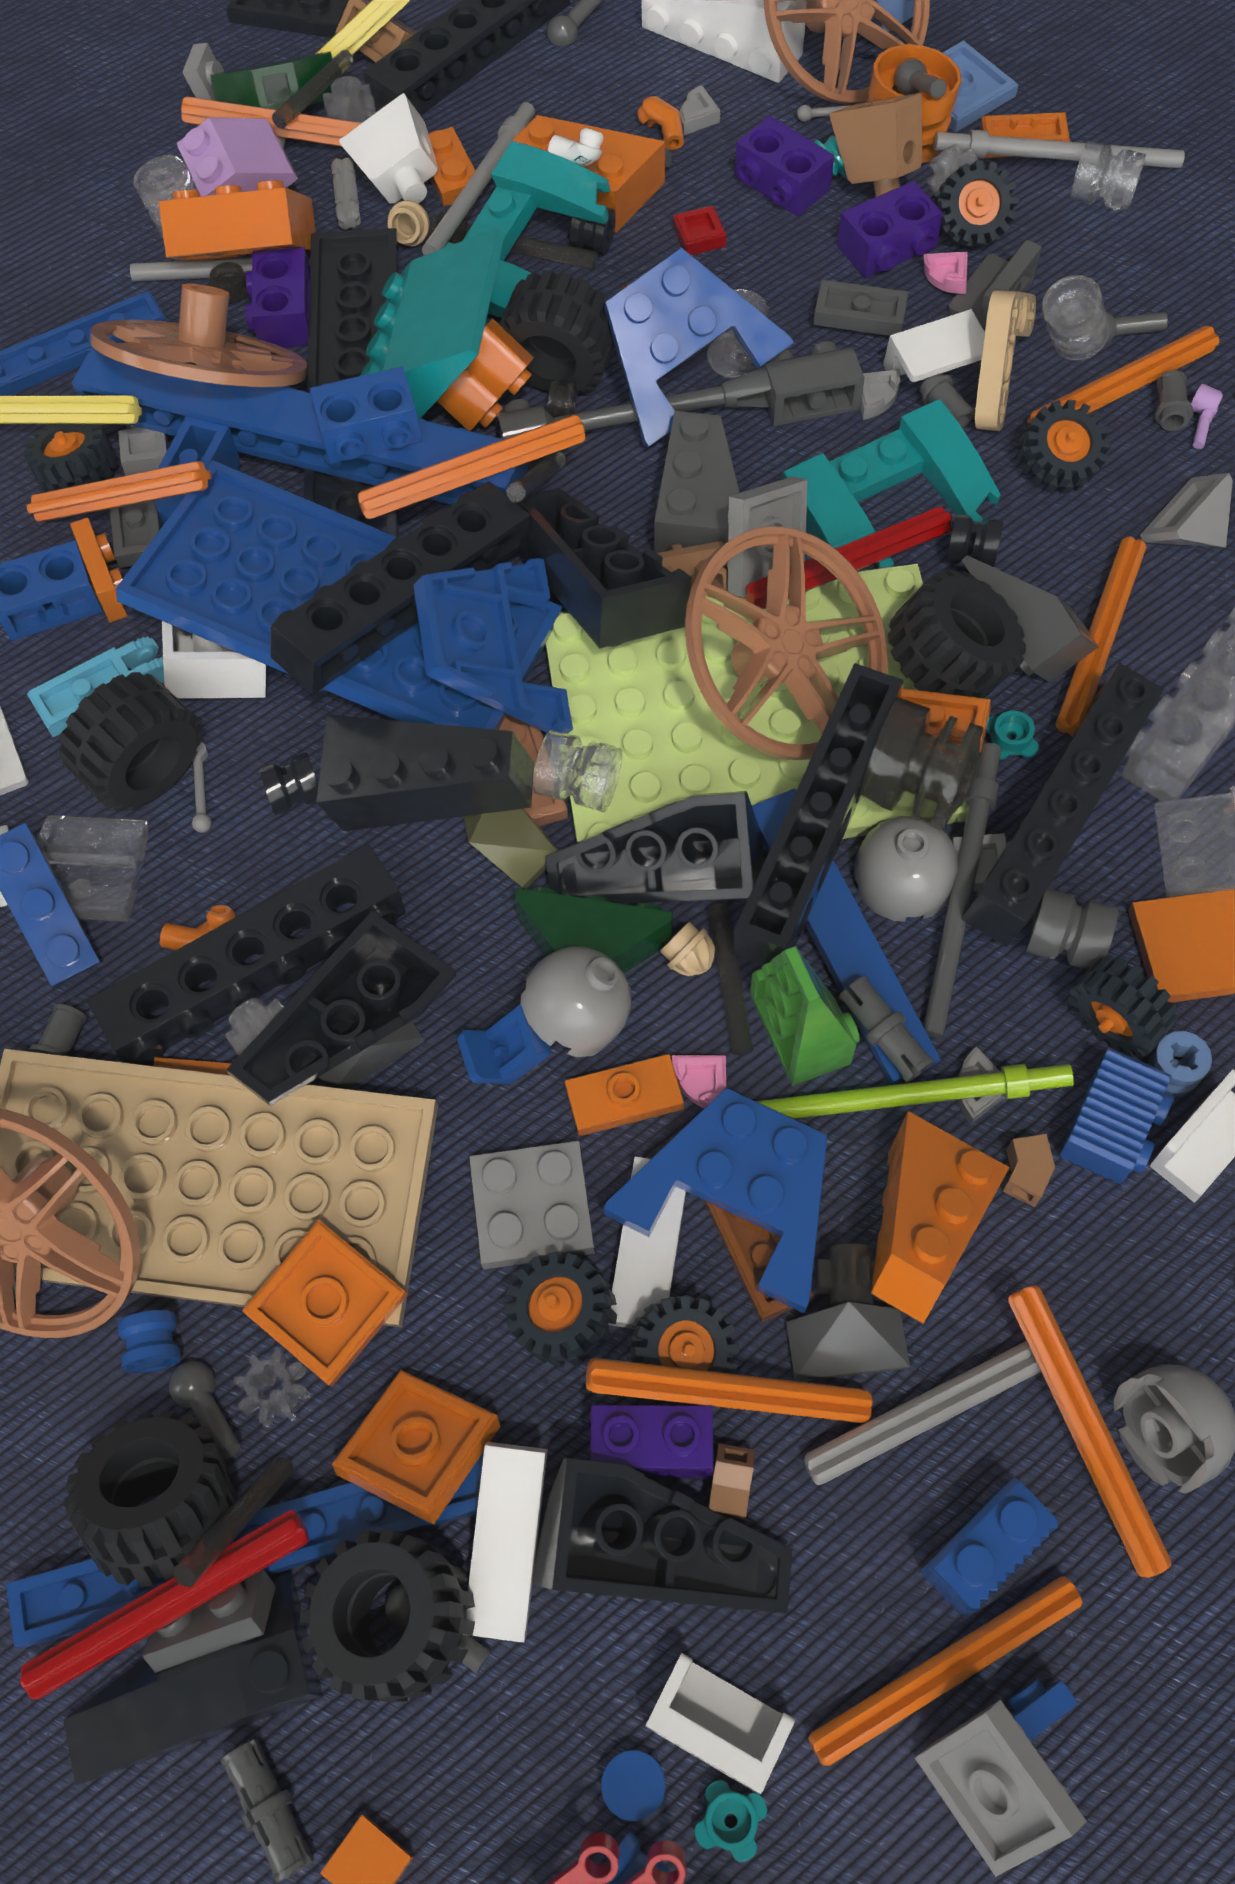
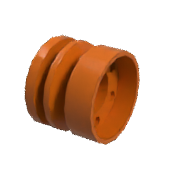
M911 44L890 47L879 54L873 64L867 102L905 96L895 87L894 73L898 65L907 59L921 61L925 65L928 74L943 79L946 82V92L939 98L920 92L922 97V163L929 162L941 153V151L933 149L935 133L947 132L950 127L951 113L955 107L962 82L960 69L950 57L930 47Z

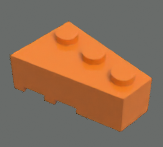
M537 115L512 141L548 152L549 143L554 135L579 142L580 132L583 128H589L603 134L604 140L600 147V150L603 151L601 157L584 168L608 179L611 187L610 191H598L597 204L605 205L615 210L614 232L617 233L665 183V141Z
M283 181L258 182L257 190L242 192L241 186L237 185L219 186L214 188L215 195L201 197L198 190H181L173 192V200L158 201L167 258L179 261L237 258V255L252 254L253 251L305 247L306 253L311 252V233H316L312 198L284 187Z
M908 1111L888 1152L887 1165H889L887 1186L883 1192L882 1206H884L882 1227L877 1240L871 1294L924 1324L1010 1167Z

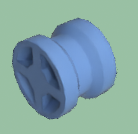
M1174 1031L1165 1035L1158 1043L1155 1051L1148 1058L1147 1064L1172 1075L1165 1092L1174 1097H1183L1192 1093L1209 1072L1212 1064V1055L1206 1042L1196 1034L1187 1031ZM1174 1056L1181 1057L1182 1059L1180 1061L1176 1060Z

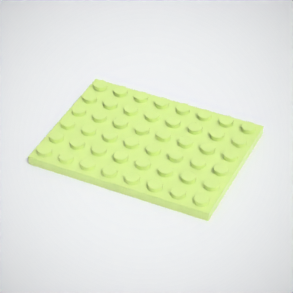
M918 564L859 571L858 574L874 598L884 626L888 651L887 674L904 680L903 689L917 690L910 678H905L900 671L902 668L900 664L894 661L891 650L894 647L888 643V633L891 631L889 628L890 620L895 616V613L923 585ZM838 579L805 592L807 622L859 616L851 597ZM706 595L707 599L721 606L724 605V603ZM735 595V596H737V597H739V598H742V599L746 600V598H745L746 596L741 597V596ZM730 610L731 612L737 614L738 616H740L741 618H743L744 620L753 625L752 620ZM568 611L561 612V615L557 617L545 646L552 687L566 689L573 730L566 736L561 737L560 740L577 842L694 794L747 791L753 806L795 788L797 791L810 760H785L764 754L738 739L722 724L708 706L694 678L687 652L685 627L624 642L618 646L599 649ZM702 614L701 635L705 660L715 686L725 702L728 703L735 692L733 687L739 679L731 659L732 649L737 640L718 629V623ZM863 625L820 631L823 644L865 633ZM867 644L849 648L846 652L817 659L838 698L854 663L868 668ZM768 681L755 686L736 714L740 719ZM785 683L779 684L747 724L768 738L789 744L819 742L822 736L813 719L808 721ZM885 740L843 839L866 836L867 833L881 822L899 816L921 817L935 823L937 826L966 822L969 805L965 802L968 782L970 779L975 778L969 751Z

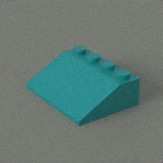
M499 228L411 260L401 274L397 272L392 273L382 290V296L386 298V301L375 317L374 325L378 327V330L366 349L365 354L370 357V360L360 376L403 366L418 418H421L479 354L505 233Z

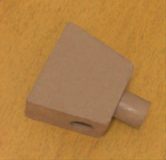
M921 93L858 103L829 113L847 179L852 184L873 181L875 197L900 187L899 177L920 169L922 165Z

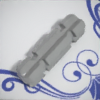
M345 157L343 160L336 158L331 164L338 226L343 230H347L350 227L356 229L361 224L354 164L348 157Z

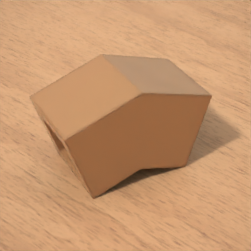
M1047 1134L1012 1139L1006 1150L1012 1172L1003 1192L1033 1207L1041 1199L1055 1169Z
M718 1444L709 1509L727 1518L745 1521L754 1469L755 1450Z

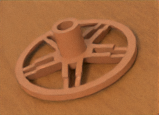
M763 0L770 38L787 71L810 93L826 101L838 104L863 103L869 98V87L859 90H846L857 32L881 49L904 45L895 36L871 22L872 17H874L888 30L898 34L907 44L923 45L930 12V0H914L911 31H909L874 0H807V9L777 11V3L794 0ZM780 21L805 23L813 32H825L822 65H825L824 84L811 76L796 60L785 40ZM842 37H844L843 45H842V51H841V39H842ZM838 69H840L838 86L836 89L835 86L837 81Z
M183 284L179 323L154 320H112L101 322L91 327L90 344L101 354L133 367L172 377L232 386L282 387L304 381L307 373V362L298 354L267 341L226 331L229 292L216 287L200 284ZM108 335H114L127 343H116ZM187 362H193V363H195L196 365H191V364H186V363H187Z
M786 527L756 528L734 537L719 547L707 559L695 578L687 603L685 637L690 666L700 692L708 706L722 724L748 746L776 758L798 761L811 760L818 742L789 744L776 741L755 731L747 724L779 684L785 683L808 721L813 719L820 732L823 733L838 697L817 659L846 652L849 648L867 644L868 668L887 674L888 651L884 626L877 605L867 585L854 567L829 544L806 532ZM773 545L772 569L768 570L766 611L711 585L720 569L738 553L753 547ZM803 553L817 560L838 579L851 597L859 616L806 621ZM788 591H789V605L787 604ZM706 595L724 603V605L721 606L707 599ZM730 610L752 620L753 625L744 620L743 618H741L740 616H738L737 614L731 612ZM702 614L718 623V629L737 640L732 649L731 659L739 679L733 687L735 692L728 703L725 702L715 686L705 660L701 635ZM863 625L864 634L823 644L820 631ZM768 681L740 719L736 714L755 686Z
M0 1109L1 1128L10 1129L32 1137L58 1152L53 1158L39 1157L31 1160L13 1180L0 1166V1329L40 1338H62L86 1333L108 1321L122 1306L135 1285L140 1266V1244L133 1216L120 1190L110 1176L85 1150L68 1137L40 1121L13 1111ZM67 1161L77 1168L73 1174L64 1165ZM85 1176L102 1196L114 1219L121 1246V1263L100 1252V1244L57 1220L58 1216L75 1198L78 1185ZM13 1263H17L16 1309L14 1305L13 1286L15 1285ZM41 1263L81 1284L107 1294L92 1307L79 1312L64 1315L35 1314L36 1293L40 1291Z

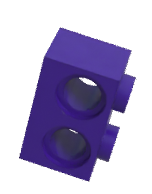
M771 115L737 141L735 177L794 215L800 216L831 190L834 155Z
M912 181L841 212L837 247L863 278L866 279L937 247L943 213L918 184Z
M305 247L253 251L252 271H246L245 274L248 296L252 299V303L245 304L248 330L256 331L258 340L267 341L281 347L307 346L310 266Z
M591 1405L590 1461L627 1465L645 1474L644 1476L649 1479L711 1480L713 1473L712 1406Z

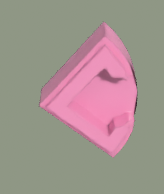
M968 252L924 254V273L932 285L949 293L966 294Z
M672 1055V1064L679 1088L696 1105L705 1109L726 1089V1056Z

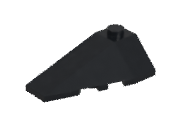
M747 791L691 795L550 853L546 856L549 888L557 891L560 895L583 898L586 895H598L609 899L612 903L625 904L749 898L763 867L764 859L761 831Z

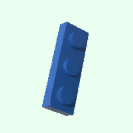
M24 823L1 834L0 891L51 987H56L102 964L29 825Z

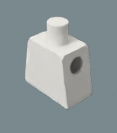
M402 93L342 137L339 142L389 203H396L402 198L403 200L420 203L427 195V188L424 182L437 173L438 165L426 124L407 96Z

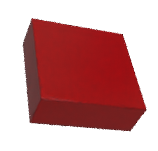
M714 206L673 215L674 231L681 247L690 255L726 247L727 235Z

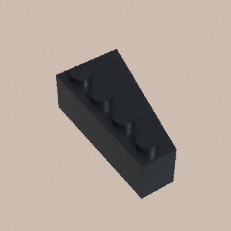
M560 488L516 497V503L530 514L525 546L519 553L526 561L535 558L544 559L549 589L599 649L618 646L624 642L685 627L692 576L680 568L672 573L662 566V556L650 548L642 553L629 544V534L618 527L612 528L599 524V514Z
M327 714L316 803L342 831L531 808L534 762L513 731Z

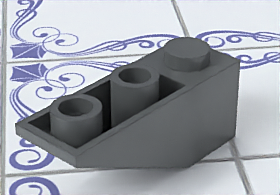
M968 555L962 559L969 573L974 575L978 581H985L997 594L1000 593L1006 600V604L1016 613L1018 617L1017 622L1023 627L1025 634L1022 640L1026 644V653L1022 655L1024 660L1020 668L1028 676L1036 673L1050 683L1098 648V645L1075 610L1057 596Z

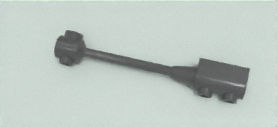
M824 341L817 344L812 349L810 355L794 358L793 353L785 349L760 368L723 382L718 387L665 397L675 411L682 412L719 405L724 407L767 408L773 426L860 410L865 378L852 347L837 350L835 343ZM515 399L505 406L503 413L497 414L500 438L507 439L570 415L553 418L542 405L531 407L527 400ZM631 403L570 414L579 416L585 431L638 421L635 409H633ZM548 455L528 462V470L541 466L547 460Z

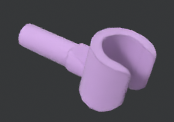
M1201 384L1191 402L1193 411L1201 414L1193 441V447L1196 449L1204 448L1209 425L1215 417L1223 397L1221 391L1205 384Z

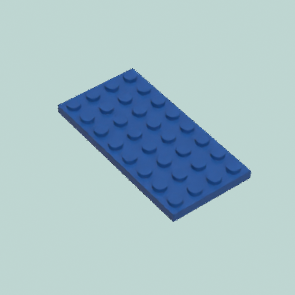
M212 460L206 468L212 474V479L208 481V488L204 491L186 494L116 587L117 602L287 673L271 659V624L283 612L287 610L293 611L311 599L321 587L332 585L347 575L357 563L368 561L385 550L389 543L397 537ZM548 600L541 607L509 601L523 682L526 681L545 647L557 617L561 615L562 606ZM419 622L322 688L398 721L499 730L507 715L490 705L426 676Z

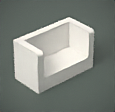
M681 1653L651 1713L646 1728L757 1794H762L796 1719L785 1712L782 1714L693 1663L692 1658Z

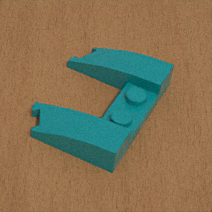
M515 141L510 142L491 172L496 188L463 239L464 241L496 228L505 233L487 313L501 318L516 284L521 279L526 280L527 275L532 274L504 260L536 208L604 225L608 221L609 215L605 205L597 204V192L610 191L611 187L608 179L568 159ZM447 242V244H446V246H445L444 248H446V247H448V246H451V245H454V244H453V243H450V242Z
M941 399L901 416L898 430L830 462L822 453L783 471V479L794 476L808 480L806 530L810 535L819 538L834 549L876 532L858 502L920 473H923L954 513L970 515L973 521H983V517L976 511L985 498L990 503L997 505L1001 495L979 453ZM891 557L876 563L877 569L894 567Z

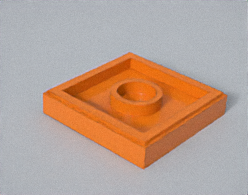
M1235 889L1132 902L1128 912L1147 977L1149 979L1152 975L1159 981L1156 985L1158 990H1167L1171 996L1167 1000L1168 1002L1173 1003L1235 994Z
M318 1220L245 1306L242 1312L326 1384L333 1387L408 1296V1293L323 1222Z
M400 1370L334 1460L332 1466L337 1476L434 1525L484 1452L485 1444L492 1440L500 1428L499 1419L492 1412Z

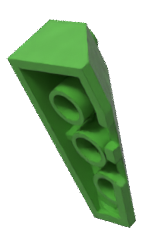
M796 946L784 950L774 957L772 962L763 965L762 969L752 973L750 996L792 1087L851 1065L856 1043L860 1040L857 1026L848 1012L841 1013L833 995Z

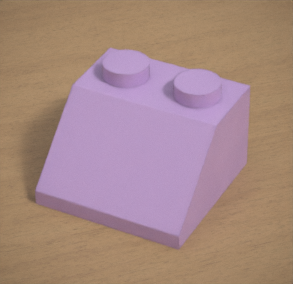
M209 117L198 127L190 130L183 139L176 143L200 196L215 195V187L227 185L241 186L242 192L257 190V183L263 181H283L284 187L287 188L298 179L271 123L267 119Z

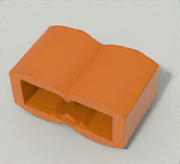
M492 319L484 327L478 356L439 397L437 402L467 430L471 431L478 422L486 428L503 409L497 402L503 393L509 390L515 395L532 376L526 367L534 357Z

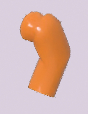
M658 96L645 98L637 111L639 121L642 124H645L647 121V127H652L656 123L662 127L665 148L669 150L681 148L684 145V135L679 110Z

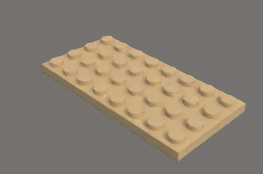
M4 1049L0 1064V1109L26 1115L48 1125L71 1139L104 1169L125 1199L133 1216L140 1244L139 1273L131 1293L245 1307L318 1220L323 1222L408 1293L437 1117L438 1103L436 1100L306 1084L269 1106L230 1075ZM0 1127V1166L11 1180L31 1160L39 1157L53 1158L58 1154L49 1146L32 1137ZM69 1161L64 1164L72 1174L77 1170ZM85 1176L78 1185L75 1198L58 1216L57 1220L100 1244V1252L121 1263V1246L114 1219L102 1196ZM41 1263V1281L88 1287ZM13 1264V1266H14V1275L16 1276V1275H17V1264ZM407 1297L384 1325L403 1326Z

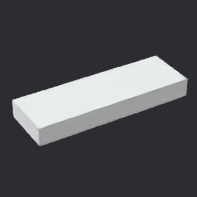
M634 1157L631 1178L651 1159ZM678 1187L674 1188L650 1237L623 1225L612 1293L615 1295L617 1305L611 1306V1309L617 1314L616 1325L610 1323L608 1325L635 1329L632 1327V1324L636 1317H642L645 1314L644 1309L660 1302L661 1299L670 1297L686 1191Z
M493 1442L485 1444L468 1592L473 1593L475 1607L466 1609V1620L475 1621L473 1636L525 1642L547 1449Z

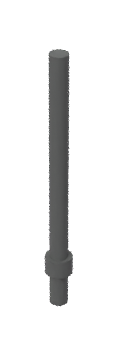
M993 743L983 744L975 778L970 779L968 782L965 802L969 805L958 856V872L951 890L923 1025L928 1036L932 1038H943L967 923L961 918L971 903L989 810L993 809L997 802L1000 786L995 780L1002 748Z

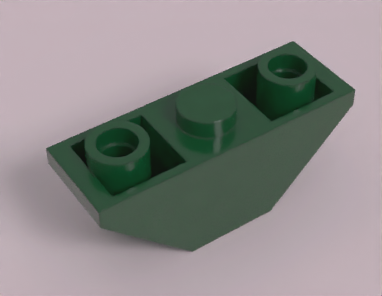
M331 51L210 74L216 101L286 111L340 96Z
M536 887L532 890L516 888L515 904L518 921L545 957L560 948L587 946L601 951L608 956L625 974L662 950L672 939L673 912L664 911L659 906L651 903H637L632 906L612 903L609 899L598 895H586L583 898L560 895L557 891L546 887Z

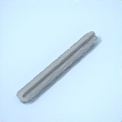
M1025 1341L808 1452L805 1455L804 1464L811 1479L816 1485H822L1040 1373L1041 1370L1028 1342Z

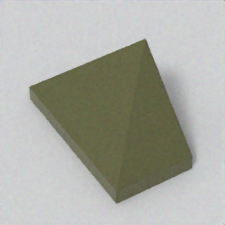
M525 809L463 816L469 843L522 888L527 889L547 869L546 856L559 850Z

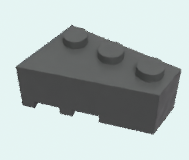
M674 411L654 520V552L656 553L668 551L669 545L677 543L681 544L682 548L716 541H722L725 544L728 541L729 496L738 494L740 491L722 419L719 415Z

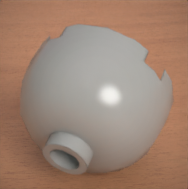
M899 816L883 821L867 833L856 855L854 874L858 884V894L861 900L876 914L893 921L906 922L907 917L916 918L924 915L923 919L932 917L949 902L952 886L958 872V853L951 838L931 821L916 816Z
M587 946L560 948L538 962L524 980L526 981V989L521 994V1006L528 1024L539 1038L551 1046L557 1041L561 1045L571 1048L567 1054L574 1057L594 1056L605 1049L617 1038L630 1015L631 988L625 974L608 956L601 951Z
M1161 1364L1148 1368L1119 1385L1114 1398V1412L1123 1407V1416L1127 1425L1118 1429L1122 1442L1135 1463L1153 1481L1161 1486L1172 1481L1178 1486H1182L1178 1492L1189 1493L1214 1479L1228 1467L1235 1452V1412L1226 1393L1210 1377L1191 1366Z

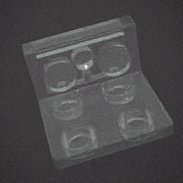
M1231 787L1230 793L1157 802L1154 806L1166 895L1173 897L1235 890V787Z

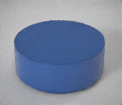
M630 1750L618 1754L608 1763L604 1770L601 1782L603 1799L610 1811L623 1820L640 1821L650 1817L660 1807L665 1794V1777L660 1765L653 1757L641 1751Z

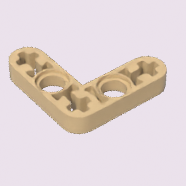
M994 290L991 294L975 408L976 429L1000 431L1002 429L1007 408L1016 336L1029 337L1032 333L1036 313V296L1034 294Z

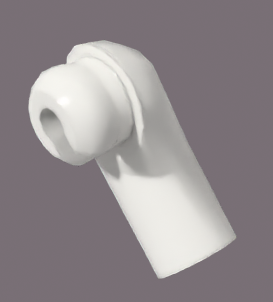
M589 128L581 130L579 142L554 135L549 143L548 152L586 167L601 157L603 151L600 150L604 137L601 132Z

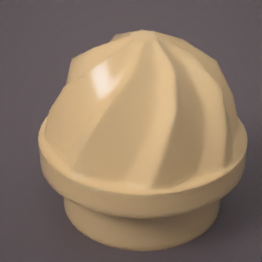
M404 200L394 205L390 210L388 228H397V238L400 244L415 246L423 242L428 236L430 230L429 216L425 209L417 202Z
M689 921L660 951L670 961L667 966L671 970L673 969L685 976L699 975L707 972L712 966L715 947L707 934L708 932L704 928L699 931Z

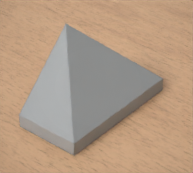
M1222 473L1191 478L1140 534L1142 540L1145 543L1226 548L1233 483L1230 474Z

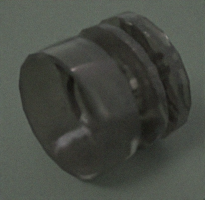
M898 697L893 703L879 734L864 776L859 799L893 811L905 792L912 793L915 796L911 818L919 821L929 801H934L938 804L931 826L945 830L951 817L963 805L981 758L979 757L980 739L984 728L970 723L961 744L952 742L959 719L950 716L937 736L928 733L931 709Z

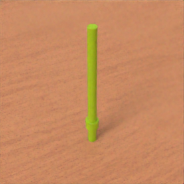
M1025 1064L1002 1066L1001 1072L755 1102L787 1117L797 1119L1004 1094L1006 1099L1029 1097L1030 1091L1073 1086L1074 1079L1070 1064L1027 1069Z

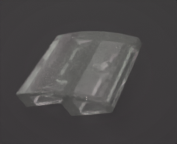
M47 815L37 842L78 918L129 922L144 863L148 835L147 821Z

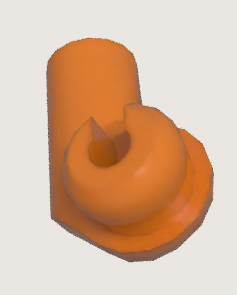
M216 905L206 914L207 921L197 928L166 923L160 934V946L166 949L177 950L235 918V912L226 905Z

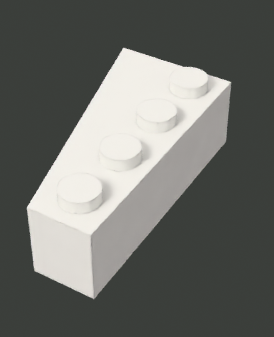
M642 0L643 28L777 83L788 73L770 38L763 0ZM807 0L777 3V11L807 9ZM780 21L785 40L798 61L803 55L805 23Z

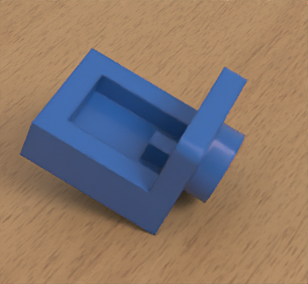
M518 1005L487 1031L464 1030L457 1035L464 1064L473 1083L512 1084L552 1054L549 1045L541 1040L528 1024L521 1005Z
M1038 1678L1024 1686L1007 1700L1014 1709L1010 1714L1022 1727L1030 1741L1079 1704L1062 1680L1049 1683L1044 1687Z

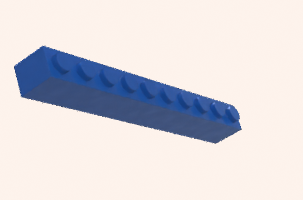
M93 347L72 380L77 396L133 395L138 398L139 406L142 407L143 411L142 416H139L136 424L127 425L176 436L185 417L190 416L229 426L237 452L374 486L506 439L478 434L464 428H453L418 418L422 442L329 464L311 393L299 391L289 386L244 387L172 377L116 361L101 354ZM527 463L429 499L453 505L463 493L467 491L472 492L490 481L516 503V497L521 495L529 476Z

